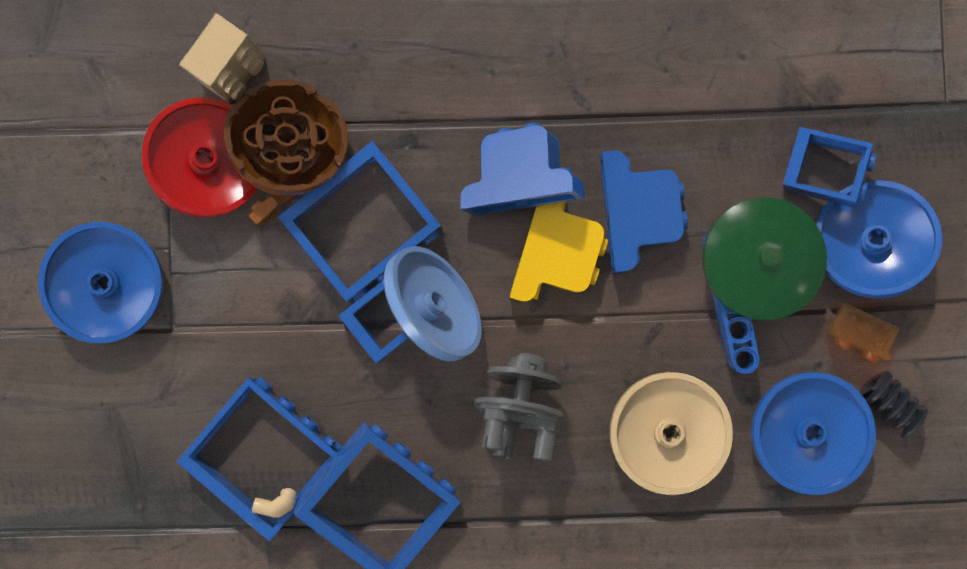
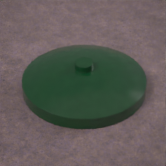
M776 198L749 199L725 211L710 228L703 247V271L711 291L729 310L738 315L756 320L779 319L802 309L820 289L827 267L825 241L813 219L796 205Z

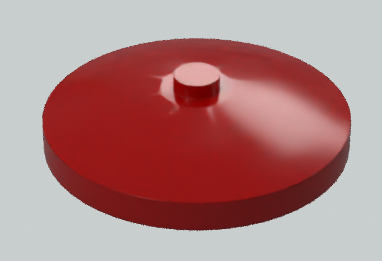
M204 97L185 99L165 108L148 127L142 145L141 160L143 172L155 195L175 211L198 218L223 216L242 207L258 189L239 175L231 164L225 149L224 126L227 114L232 106L231 104L218 99Z

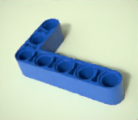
M708 232L704 235L702 239V248L704 247V243ZM712 292L728 367L737 373L749 374L754 372L759 365V353L751 318L738 315L729 310ZM734 322H738L743 328L742 335L737 339L730 333V327ZM744 351L749 357V362L745 367L740 368L737 365L736 358L740 352Z

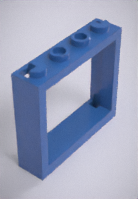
M373 141L344 163L326 184L307 193L278 216L346 302H351L353 299L356 302L370 291L368 287L374 282L378 281L380 283L383 281L385 268L391 257L406 247H419L423 243L426 246L430 245L440 236L438 231L442 228ZM376 160L428 225L348 288L297 223Z
M259 376L258 379L255 377L247 378L178 459L177 463L270 541L294 514V509L277 518L276 521L269 516L252 513L254 502L201 458L199 454L253 391L330 456L298 493L296 502L340 451L342 445L330 435L324 437L317 431L319 426L315 421L306 415L302 418L294 411L296 406L284 396L281 398L277 397L271 391L273 386Z
M364 421L298 499L294 507V514L365 569H405L461 503L456 494L458 489L446 478H443L442 481L433 475L435 470L423 460L417 463L410 457L412 452L402 443L398 442L395 445L387 439L389 434L382 427L376 424L372 427ZM368 442L372 443L443 499L390 563L315 507Z

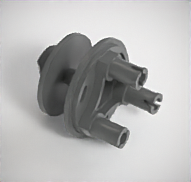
M520 353L516 357H511L506 366L488 368L487 376L489 378L516 386L514 399L481 397L474 400V406L478 408L477 411L484 414V420H487L481 447L494 450L493 456L495 457L501 456L504 459H512L515 434L519 433L520 429H535L537 431V439L533 458L552 462L558 425L560 422L565 421L566 415L557 409L529 402L531 389L559 390L563 386V380L547 373L545 358L530 353Z

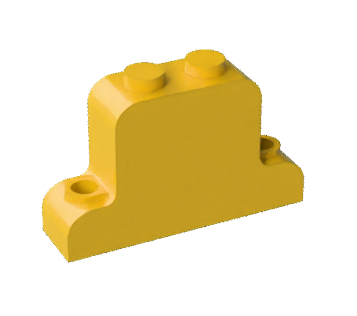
M566 202L536 206L509 298L520 302H526L532 298L537 300L542 284L573 293L586 290L590 284L595 285L600 268L595 267L598 256H604L608 239H604L603 227L595 221L565 213Z

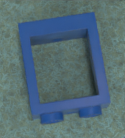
M799 127L784 178L783 190L855 208L857 200L864 201L868 183L863 182L866 171L872 172L877 154L871 153L873 143ZM809 144L861 156L850 195L798 183Z
M384 280L339 315L340 319L375 363H379L410 338L404 331L382 348L356 315L359 310L385 291Z

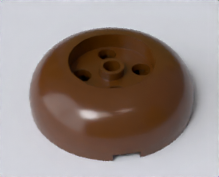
M275 80L264 82L245 91V95L235 105L231 106L225 120L224 143L231 164L249 184L270 194L296 196L322 187L337 173L346 155L348 132L340 110L332 101L329 102L325 97L317 93L316 88L297 81ZM270 126L275 132L273 135L267 136L262 131ZM296 127L303 130L304 133L299 135V132ZM303 152L307 154L308 158L305 159L300 155L296 156V154ZM267 154H274L277 158L269 160L265 156Z

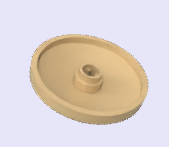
M656 373L637 381L620 397L611 417L610 443L619 466L635 483L659 494H685L705 486L721 471L732 447V421L724 401L707 383L683 373ZM671 426L673 433L671 436L666 437L663 430Z

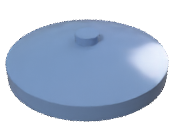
M406 247L391 257L384 272L385 292L394 316L411 340L428 354L444 361H458L472 353L479 345L481 339V319L473 295L457 271L438 254L423 247Z

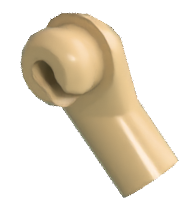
M285 488L281 490V495L273 501L256 497L252 513L280 518L294 509L297 493L293 489Z

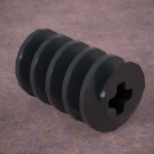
M890 371L880 372L864 384L860 394L869 393L866 399L868 404L874 401L878 402L874 408L876 413L886 409L887 412L883 416V420L888 421L895 418L896 420L892 424V428L896 430L903 426L904 429L900 436L906 438L924 423L928 409L925 405H919L918 398L910 396L911 393L907 388H901L902 384L899 380H892L893 375Z

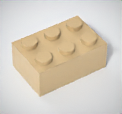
M216 13L179 65L202 85L231 104L234 99L238 100L246 90L245 84L249 78L256 76L264 65L262 60L265 56L247 34Z

